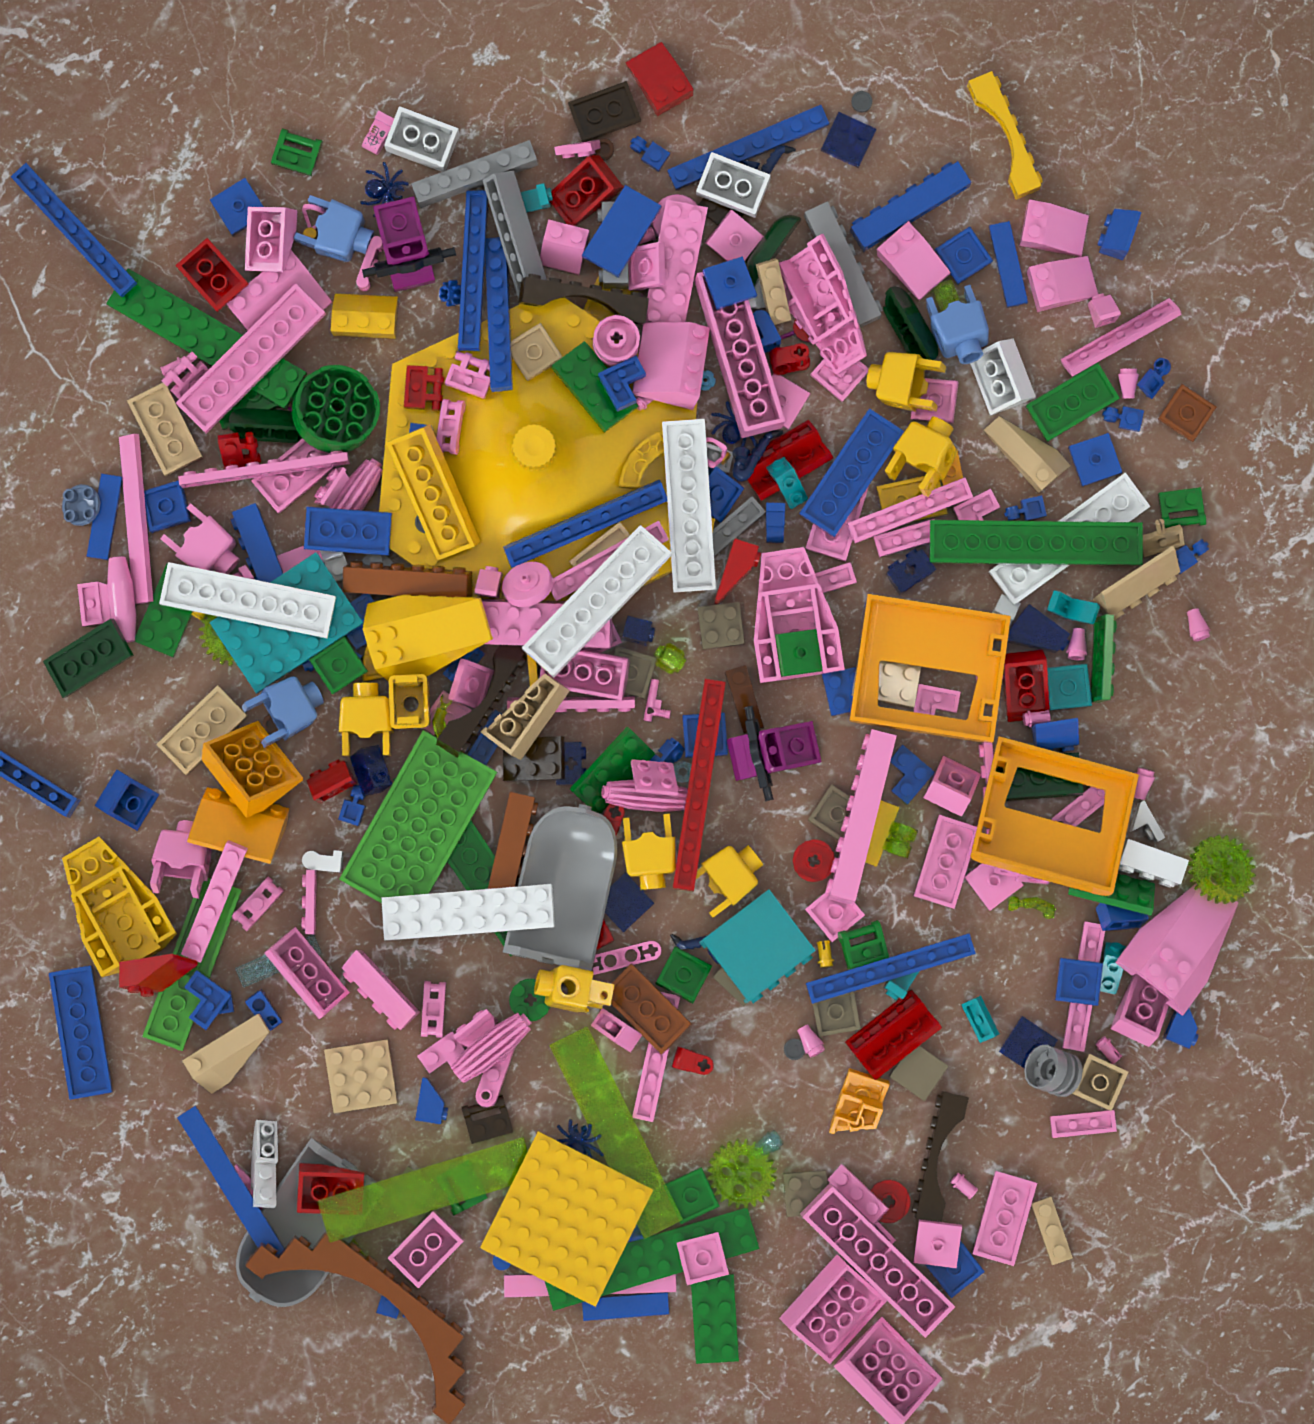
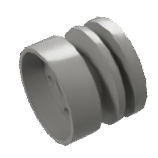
M1050 1045L1036 1047L1029 1054L1024 1069L1025 1079L1030 1086L1058 1097H1066L1072 1094L1078 1088L1083 1072L1082 1064L1077 1056Z

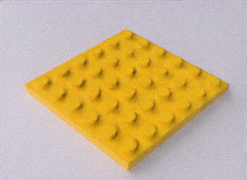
M538 1131L480 1248L596 1307L654 1189Z

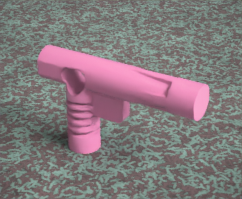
M651 679L643 721L652 722L653 716L670 719L671 710H661L662 701L656 699L659 680ZM648 708L654 710L653 713L647 714Z

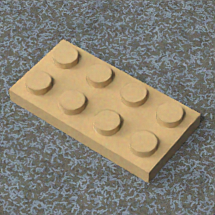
M161 383L127 400L165 477L203 458L168 386Z
M217 685L156 745L185 775H188L202 761L203 743L232 732L248 716Z

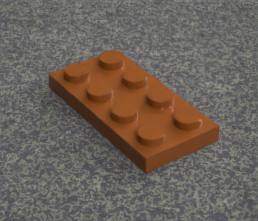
M632 963L611 983L614 984L611 1004L661 1055L692 1025ZM603 992L602 995L606 998L607 995Z

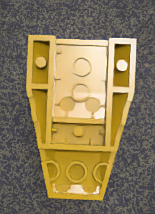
M403 594L367 604L362 628L374 669L387 681L393 675L424 674L427 677L493 639L482 600L477 597H432L428 595L411 596L410 594Z
M100 837L93 839L62 858L77 914V922L81 931V939L101 977L119 973V962L148 958L164 949L177 934L158 898Z

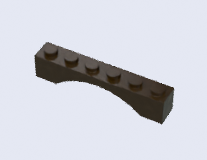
M528 274V277H524L521 280L518 304L541 307L558 298L581 297L603 305L614 315L625 316L633 321L634 324L641 325L646 323L649 298L643 297V293L631 292L628 295L623 294V290L615 288L605 291L602 290V286L590 285V288L583 287L582 283L575 281L565 284L561 283L562 280L558 278H549L548 281L541 279V276L536 274Z
M499 645L492 659L494 669L493 682L487 696L470 713L449 721L437 739V746L457 758L461 753L465 754L471 745L469 740L472 736L476 737L483 727L480 725L484 718L488 720L494 710L491 708L495 701L500 702L505 694L503 691L506 684L510 686L515 679V670L517 667L521 669L525 664L527 658L522 646Z
M942 1091L941 1095H937L935 1107L938 1108L937 1116L932 1117L930 1128L933 1129L932 1137H928L926 1143V1150H929L928 1157L923 1158L921 1166L924 1175L923 1179L918 1180L916 1189L920 1193L918 1201L914 1200L912 1213H915L914 1217L916 1219L942 1222L946 1203L940 1192L937 1179L938 1156L948 1134L965 1118L969 1097Z

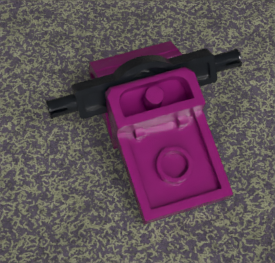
M414 196L373 206L386 260L374 263L375 267L362 269L363 277L377 275L380 278L390 275L394 292L435 283L432 265L444 262V258L456 256L454 247L441 250L440 247L428 250Z
M753 706L744 707L747 718L745 724L748 734L727 739L735 780L739 781L757 777L759 787L763 789L765 801L774 800L770 774L822 762L813 721L760 731L758 719H755Z

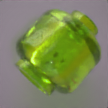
M670 642L664 646L659 645L654 653L656 666L668 674L678 673L687 660L684 658V651Z

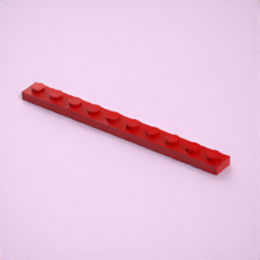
M704 680L673 889L694 892L726 684L723 681Z

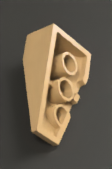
M1000 416L983 430L1038 493L1071 466L1055 448Z
M257 1014L182 1061L192 1078L212 1094L232 1081L239 1069L244 1066L247 1059L270 1033V1030L261 1015Z

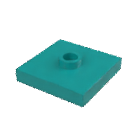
M1087 664L1047 668L1050 711L1092 706Z

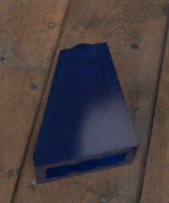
M1029 604L1010 628L1007 643L1056 653L1059 649L1063 651L1070 641L1067 638L1070 633Z

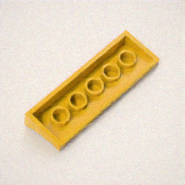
M428 424L388 441L386 444L437 561L474 547L481 542L431 425Z

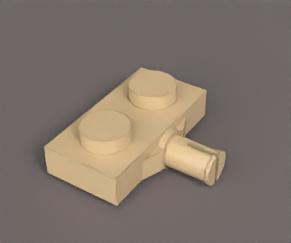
M1163 519L1156 520L1157 530L1143 535V556L1147 557L1164 552L1171 546L1174 548L1184 546L1181 525L1165 528Z

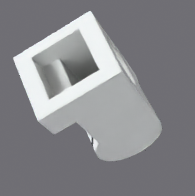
M334 850L333 856L320 855L314 851H308L303 855L302 863L304 867L310 870L342 873L344 852Z

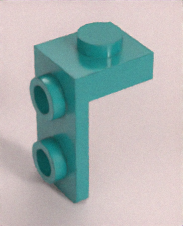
M543 183L536 185V189L520 192L526 213L551 207L550 201L553 200L551 188H547Z
M785 457L774 461L766 467L771 477L778 484L790 509L808 500V496L794 468Z
M1054 590L1047 610L1061 618L1093 625L1100 605L1074 599L1060 591Z
M1105 942L1101 992L1117 993L1124 969L1115 962L1126 948V946L1120 943Z
M919 971L887 981L883 987L887 990L885 994L894 1000L898 998L904 999L908 988Z

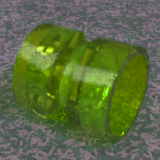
M892 821L889 829L890 837L886 838L882 850L908 859L912 849L910 843L915 841L918 830Z

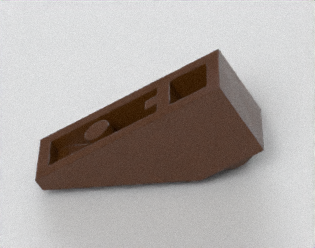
M746 665L725 671L743 734L747 733L745 724L747 718L744 707L753 706L755 719H758L760 729L764 728Z

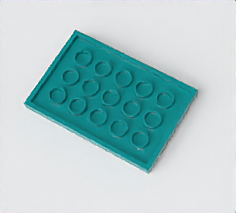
M317 552L270 583L336 596L328 639L223 617H217L209 622L256 694L363 624V621Z

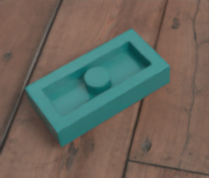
M981 995L961 1004L980 1043L1000 1034Z

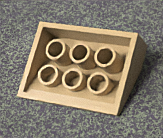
M1171 546L1098 594L1093 600L1100 605L1102 614L1114 615V620L1125 614L1123 609L1128 606L1133 609L1142 603L1140 598L1146 594L1151 597L1160 591L1158 587L1163 583L1168 586L1176 581V575L1180 573L1175 548Z

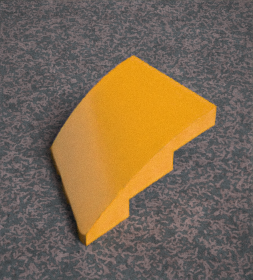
M849 1068L836 1104L829 1133L835 1134L837 1131L845 1130L852 1132L859 1129H876L883 1112V1100L890 1085L889 1080L882 1078L874 1080L870 1074Z

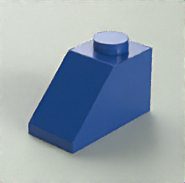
M1099 903L1096 907L1102 931L1140 928L1149 919L1147 914Z
M1188 1008L1183 1016L1174 1010L1163 1036L1164 1039L1190 1049L1191 1045L1194 1046L1199 1036V1034H1196L1198 1028L1190 1008Z
M423 1077L415 1120L442 1124V1120L447 1119L448 1108L445 1107V1101L429 1078Z

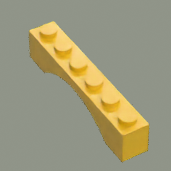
M991 71L969 80L967 87L974 104L993 116L1007 136L1012 158L1008 183L1015 199L1017 200L1039 191L1041 183H1043L1039 171L1035 172L1032 165L1034 164L1033 156L1030 152L1027 153L1025 149V138L1022 133L1019 134L1016 128L1018 122L1015 115L1009 112L1008 107H1010L1006 95H1002L1000 91L1001 82L998 76L994 77Z

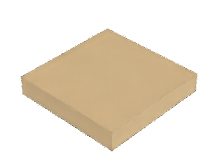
M541 323L511 341L512 358L527 381L551 368L554 363L562 358L561 353Z

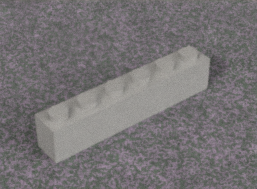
M528 140L411 183L419 207L423 208L483 186L482 180L494 173L514 171L516 174L535 167L538 163L531 142Z
M514 171L494 173L482 181L519 300L522 278L528 277V274L540 275L543 280L547 279Z
M827 201L806 211L804 218L813 237L816 238L820 234H824L843 271L848 292L861 328L880 319V312L883 309L878 300L875 301L871 294L874 292L872 285L869 281L866 282L863 274H865L863 266L860 262L857 263L854 258L856 252L852 244H848L845 239L847 233L843 225H839L836 220L838 214L834 206L830 207Z

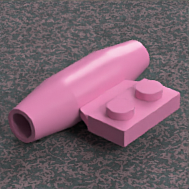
M126 557L109 558L107 585L101 582L77 584L82 626L101 625L109 619H114L126 642H134L136 607L133 581Z

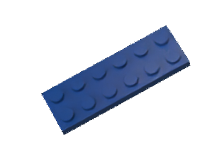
M869 408L799 515L835 537L904 431Z
M92 965L49 973L69 1100L113 1092Z

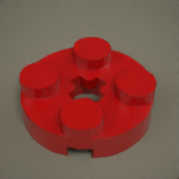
M813 839L805 841L796 848L792 862L794 870L800 878L808 882H817L824 880L832 873L830 871L835 856L827 843ZM817 855V860L820 861L819 865L810 866L808 858Z
M883 1180L875 1183L870 1189L882 1202L883 1198H887L888 1195H891V1199L895 1200V1203L890 1204L889 1210L879 1220L880 1222L895 1223L908 1213L910 1196L906 1188L899 1182Z

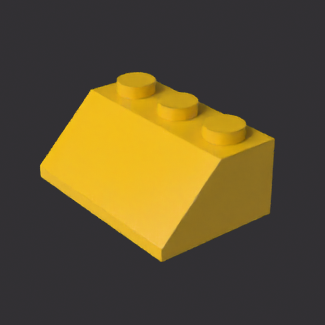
M335 294L331 315L332 335L396 339L398 297Z

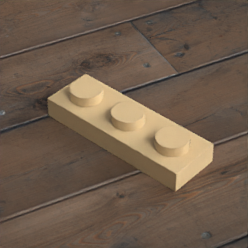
M775 258L756 264L766 312L769 314L774 325L790 321L791 315L778 259Z
M1052 1197L1032 1202L1031 1207L1051 1264L1055 1265L1072 1259L1073 1257Z

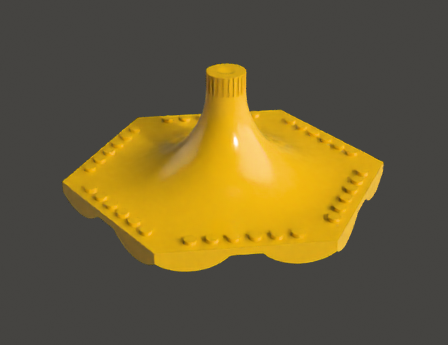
M567 298L552 300L541 307L519 304L510 309L511 341L541 323L562 357H564L584 341L593 350L594 330L600 321ZM488 319L481 323L480 351L459 352L464 354L468 352L475 358L489 360ZM459 333L392 364L379 506V512L392 513L390 551L410 565H424V568L432 569V566H444L445 570H453L454 567H464L466 571H472V597L496 599L476 595L475 587L480 569L485 570L486 566L498 568V572L503 573L502 582L506 574L513 569L509 564L503 546L636 490L637 488L619 487L620 476L629 455L643 440L662 431V422L695 420L697 403L694 409L690 410L653 400L647 405L645 410H634L604 433L552 368L527 381L512 358L513 390L492 392L489 387L485 399L445 385L451 365L460 366L462 362L455 359V355L459 351ZM470 364L467 368L477 373L479 371L478 367ZM407 365L428 366V375H434V368H442L444 384H442L441 395H443V399H450L451 402L461 400L465 401L466 404L459 438V452L455 455L444 451L443 455L481 542L474 547L438 561L426 533L420 532L415 526L416 510L386 444L388 441L409 433L410 423L432 425L435 437H437L440 411L431 410L432 402H426L425 410L404 408ZM487 371L485 376L490 377V372ZM427 383L426 394H433L432 383ZM633 383L629 384L631 391L633 389ZM450 410L449 415H454L455 410ZM445 437V443H450L451 438ZM664 454L654 459L645 470L641 487L660 480L667 496ZM667 502L620 521L630 535L640 525L646 528L659 521L669 538L668 541L662 544L671 551ZM617 523L527 562L544 564L548 567L552 577L555 578L573 568L569 561ZM671 557L658 569L659 573L643 586L672 573ZM501 582V589H500L499 599H506L505 596H504V594H503V592H502V582ZM551 591L548 594V596L545 599H543L548 601H556ZM575 592L558 601H567Z

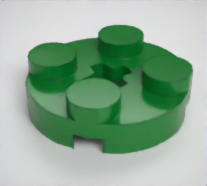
M536 979L520 981L513 987L509 996V1004L514 1014L519 1013L521 1016L524 1013L530 1021L541 1019L550 1009V1006L545 1004V996L534 994ZM528 994H532L533 997L537 998V1001L533 1002V1006H529V1003L524 1001L525 998H528Z

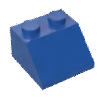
M1114 209L1112 214H1107L1104 223L1107 229L1105 234L1101 233L1097 244L1101 246L1099 253L1123 261L1129 251L1141 212Z
M1078 718L1035 724L1031 727L1034 746L1051 751L1061 748L1062 752L1073 751L1074 746L1079 745Z
M116 769L95 806L109 816L138 831L159 794Z

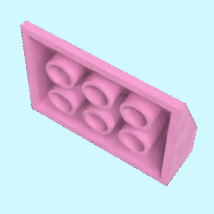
M291 250L284 272L263 271L226 305L248 331L295 283L322 310L326 309L333 302Z
M691 322L643 324L638 360L646 372V377L633 382V394L693 410L700 397L710 327Z
M356 950L343 965L342 969L345 972L342 975L350 983L354 981L359 986L357 991L365 999L369 997L374 1002L372 1007L379 1014L383 1012L388 1017L386 1021L394 1030L397 1028L402 1030L420 1013L362 950Z
M837 1254L781 1315L780 1320L825 1361L831 1364L887 1300Z
M880 1317L834 1365L837 1371L889 1424H904L942 1380V1377L883 1317Z

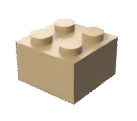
M1086 1053L1082 1061L1083 1072L1081 1082L1072 1094L1112 1111L1128 1071Z

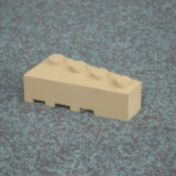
M544 674L524 692L525 694L519 700L511 703L508 710L502 715L499 714L488 728L485 727L480 732L507 753L521 760L570 690L554 678Z

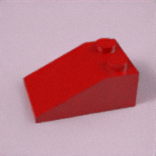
M662 42L625 62L657 116L693 96L694 89Z
M589 155L551 191L553 200L550 203L566 224L577 226L600 209L602 202H609L624 186L600 155Z
M208 238L175 265L216 312L249 285Z
M734 539L714 604H720L752 571L753 566H758L761 552H758L759 546Z
M1043 650L1006 653L1003 688L1008 722L1023 721V713L1027 711L1040 712L1049 710L1047 659Z
M337 759L328 764L329 768L323 772L319 769L309 774L310 778L306 781L314 801L321 804L358 784L345 760L340 761V759Z
M176 954L119 962V987L127 989L128 993H141L143 997H151L156 992L164 991L198 965V961Z
M299 1163L297 1213L362 1215L364 1172L324 1164Z

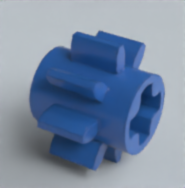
M457 280L443 282V286L439 290V297L441 301L446 302L447 307L460 304L461 285H458Z

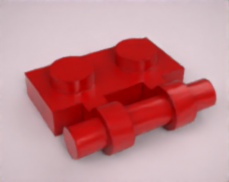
M407 365L404 395L405 409L425 410L426 402H432L431 410L440 411V403L443 401L441 389L442 384H444L442 368H434V375H428V366ZM427 383L433 384V394H426Z
M238 432L217 436L224 470H226V466L238 465V468L246 467V464L251 462H259L260 465L262 460L257 452L258 443L257 439L254 438L253 432H247L244 439H240ZM242 449H247L249 454H243Z

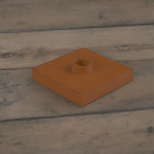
M1181 384L1158 420L1193 443L1217 407Z

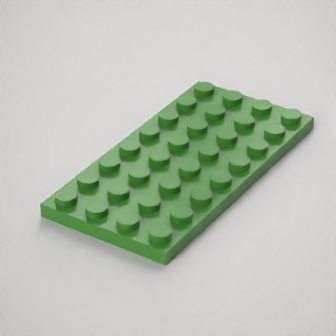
M424 730L339 880L382 903L383 897L430 894L498 773L467 754L461 753L458 758L436 745L438 738Z

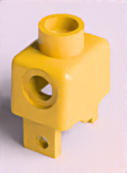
M887 352L884 355L882 365H870L867 373V387L877 390V398L887 406L916 412L917 409L937 412L938 405L934 401L920 399L924 394H927L929 385L925 380V370L945 373L946 366L941 361L923 359L919 354Z
M934 416L931 417L927 426L915 421L911 422L893 447L895 454L885 469L888 477L895 481L903 466L907 463L927 473L918 488L923 495L929 497L938 480L944 481L957 455V449L949 438L954 430L953 427L944 420Z
M424 674L391 676L388 681L391 727L394 729L428 727L431 723L429 682ZM408 697H414L418 700V708L415 711L410 712L404 708V701Z
M353 683V697H343L340 701L338 732L342 734L343 757H351L350 734H357L360 738H370L372 734H383V755L391 756V733H394V728L390 725L389 698L379 696L378 683Z
M663 814L664 838L656 836L653 832L643 833L639 839L631 841L629 818H623L625 841L622 842L627 874L630 877H639L640 890L666 888L665 874L673 873L676 870L675 837H672L670 814Z
M749 845L738 853L732 846H727L702 862V867L697 870L696 879L707 872L710 880L708 886L714 894L719 893L727 898L709 912L712 918L730 904L734 906L757 886L758 879L753 873L760 869L763 863Z
M560 965L551 971L542 969L538 971L534 994L545 996V1004L547 1006L577 1013L589 1012L587 1006L602 1009L603 1005L611 1006L614 984L592 980L593 971ZM561 984L566 986L567 995L562 992ZM603 992H605L607 995L605 1000V997L602 995Z

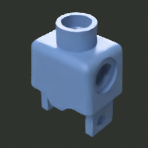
M310 195L308 203L320 206L326 212L323 215H319L315 223L318 229L317 239L296 232L294 236L295 242L315 249L319 255L344 262L351 261L355 251L366 254L370 241L374 237V231L364 228L365 219L362 212L333 199L331 202Z
M971 285L964 286L966 304L961 303L959 300L949 303L947 309L940 313L937 311L933 298H926V309L931 319V332L942 355L945 358L958 356L961 364H969L979 360L984 354L982 347L987 346L989 342V328L981 301H976Z
M292 676L264 688L260 695L244 702L242 709L245 713L262 703L266 707L278 731L262 740L261 743L265 748L282 738L286 741L309 727L317 718L315 708L322 705L324 701L320 690L314 682H309L302 686L298 678Z

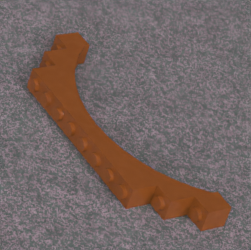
M328 1228L313 1248L310 1247L311 1242L303 1236L299 1238L296 1235L280 1255L276 1254L278 1250L269 1243L267 1245L261 1243L246 1261L245 1266L261 1279L267 1274L289 1270H319L336 1273L369 1286L397 1307L415 1329L429 1357L435 1383V1404L432 1407V1412L447 1424L452 1423L466 1405L463 1399L465 1396L455 1388L453 1391L451 1390L465 1371L464 1366H462L464 1362L456 1355L450 1356L464 1338V1334L461 1332L463 1328L454 1321L452 1323L448 1322L445 1319L446 1315L438 1308L433 1310L429 1307L427 1299L421 1295L417 1297L411 1293L412 1288L403 1281L401 1284L394 1279L395 1275L390 1270L385 1268L383 1271L379 1268L377 1260L370 1255L365 1257L361 1254L360 1251L362 1249L354 1242L347 1243L343 1239L345 1236L335 1228L333 1231Z

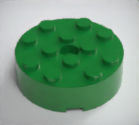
M343 365L323 366L305 377L292 403V418L296 430L309 445L327 453L333 451H343L344 453L360 447L369 438L379 419L380 402L377 392L368 382L367 377L359 371ZM332 406L339 408L340 411L336 412Z

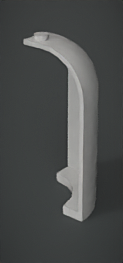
M579 804L578 808L570 806L555 808L547 812L533 828L528 840L518 887L552 884L555 927L507 931L503 953L530 958L551 965H566L592 971L616 865L617 840L609 820L602 814L591 811V806Z
M311 1138L276 1188L275 1208H263L261 1211L284 1248L295 1235L299 1238L301 1236L305 1237L311 1242L310 1247L313 1248L328 1228L332 1231L334 1228L340 1231L345 1236L343 1239L350 1243L386 1189L369 1175H364L362 1215L297 1213L299 1163L324 1164L359 1171L351 1162L345 1158H340L332 1153L331 1149ZM248 1231L244 1235L238 1249L236 1258L238 1279L250 1292L248 1296L258 1303L262 1300L276 1307H287L300 1303L311 1296L329 1274V1272L319 1270H289L267 1274L261 1279L245 1266L246 1261L258 1248Z

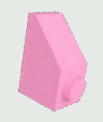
M1104 293L1095 295L1088 303L1095 328L1115 323L1121 315L1111 295L1104 296Z
M486 566L485 570L480 569L475 594L499 599L503 573L498 572L496 567Z
M604 1008L601 1009L591 1024L593 1028L630 1053L642 1036L634 1028Z

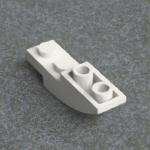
M255 1121L251 1159L253 1207L275 1208L277 1121Z

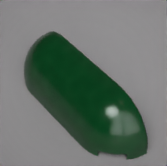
M785 215L775 220L748 258L746 266L754 288L759 282L756 264L775 259L800 223V217Z
M890 287L885 293L886 298L883 310L905 351L909 354H919L923 359H936L939 352L937 342L913 299L902 288Z
M242 408L235 410L229 416L230 430L234 433L238 432L240 439H244L247 432H253L254 438L257 441L297 443L302 438L294 425L292 411Z

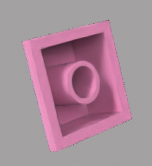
M548 219L540 254L542 265L579 275L584 259L582 254L587 247L590 236L589 230Z
M943 756L923 798L962 817L972 799L981 774Z

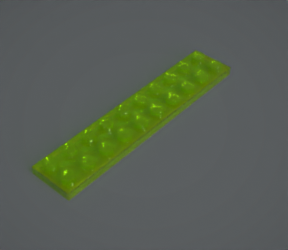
M588 1026L549 1045L608 1166L654 1189L637 1222L643 1238L646 1239L682 1221L683 1219Z
M524 1137L317 1200L329 1242L511 1186L528 1152Z

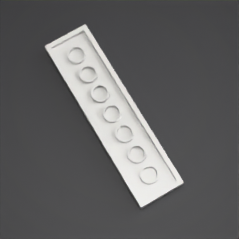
M705 419L662 422L670 547L672 552L673 592L716 590Z
M1124 473L1059 521L1130 522L1147 510L1150 505L1128 475ZM998 564L989 573L1007 598L1015 605L1069 565Z
M640 525L529 639L522 649L554 678L672 556V552Z
M168 562L159 604L328 639L336 596Z
M552 884L382 898L384 941L555 927Z

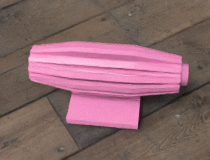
M373 458L370 461L366 459L350 477L347 476L345 472L347 469L344 467L332 469L326 477L328 480L327 484L323 487L321 486L314 495L317 498L314 503L329 506V508L362 511L372 497L382 476V464Z
M632 759L631 767L634 780L607 782L606 786L603 785L602 798H605L606 803L633 810L656 812L685 810L688 788L677 786L673 763Z
M487 1009L481 1010L473 1016L471 1022L467 1025H461L456 1030V1034L453 1037L464 1048L467 1047V1049L450 1067L461 1082L465 1083L487 1071L518 1045L531 1030L529 1025L532 1023L524 1013L521 1016L519 1013H516L496 1025L495 1023L498 1020Z

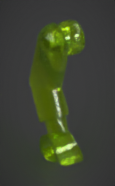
M443 694L440 696V707L437 708L432 719L436 738L440 736L446 727L445 716L447 714V707L452 703V700L444 703L442 701Z
M1012 896L1008 900L1009 911L1016 910L1019 907H1024L1025 909L1035 908L1043 912V916L1046 919H1052L1055 916V906L1039 897L1023 898V900H1020L1018 897Z

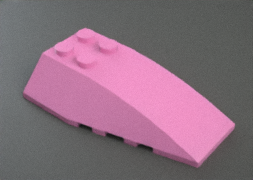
M820 234L807 243V248L789 260L779 262L790 314L797 320L795 322L800 329L803 328L809 335L808 340L812 345L816 344L820 349V355L837 375L866 357L867 353L843 271L824 234Z
M804 547L767 552L761 555L754 632V646L760 683L845 670L838 626ZM816 629L823 671L781 677L775 635Z
M1204 876L1151 921L1141 927L1115 963L1131 976L1135 974L1141 976L1168 998L1165 1003L1183 1016L1208 982L1238 902Z

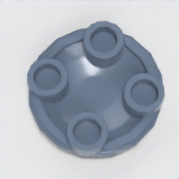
M80 484L64 491L62 503L64 519L77 526L91 523L100 511L101 502L96 490L89 485Z

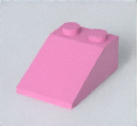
M1029 199L1019 246L1081 257L1089 215L1051 203Z
M248 207L245 271H285L297 228V210L283 207Z
M909 221L877 248L878 258L919 301L951 274L928 242Z
M1088 256L1047 262L1031 266L1027 270L1037 312L1092 299L1093 296L1098 295Z
M1138 974L1133 975L1116 1011L1111 1030L1150 1047L1159 1037L1169 1007L1165 1003L1168 998Z

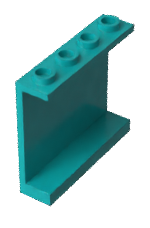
M769 889L699 942L704 949L708 948L745 997L743 1000L745 1004L749 1001L754 1004L763 997L762 991L766 988L769 990L775 988L780 984L779 978L783 975L786 978L797 971L795 969L796 965L800 962L803 965L813 958L811 954L816 951Z

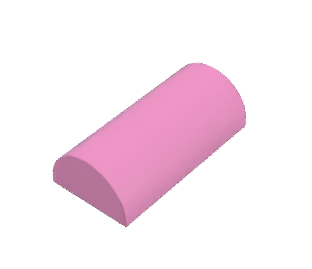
M580 650L554 679L572 692L622 700L627 685L630 660L626 657ZM541 667L540 677L544 674H547L548 676L552 677L545 669Z
M296 927L264 952L318 1019L325 1016L350 993Z

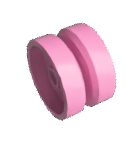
M618 315L606 317L599 322L594 330L593 350L603 364L613 367L637 355L640 341L637 326L625 316Z

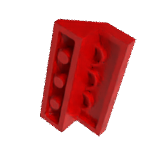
M807 420L769 442L763 456L754 469V473L747 481L762 501L780 490L778 484L766 468L774 461L785 457L794 468L798 478H801L834 458L830 450L822 442L817 429L810 420Z
M911 989L907 992L904 999H898L846 1040L845 1043L873 1079L877 1080L938 1032L942 1026Z

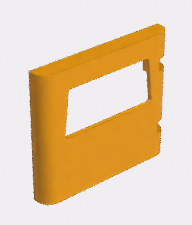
M867 594L849 721L970 741L994 742L1011 616ZM993 641H1002L1000 652L992 651ZM887 661L976 675L977 682L967 720L879 707V662ZM985 705L993 706L991 717L983 716Z
M998 736L970 857L979 863L1102 896L1112 895L1139 774ZM997 766L1003 768L1002 773L996 772ZM1017 768L1028 769L1104 790L1101 832L1090 831L1006 808L1004 804ZM983 826L989 828L988 834L982 833Z

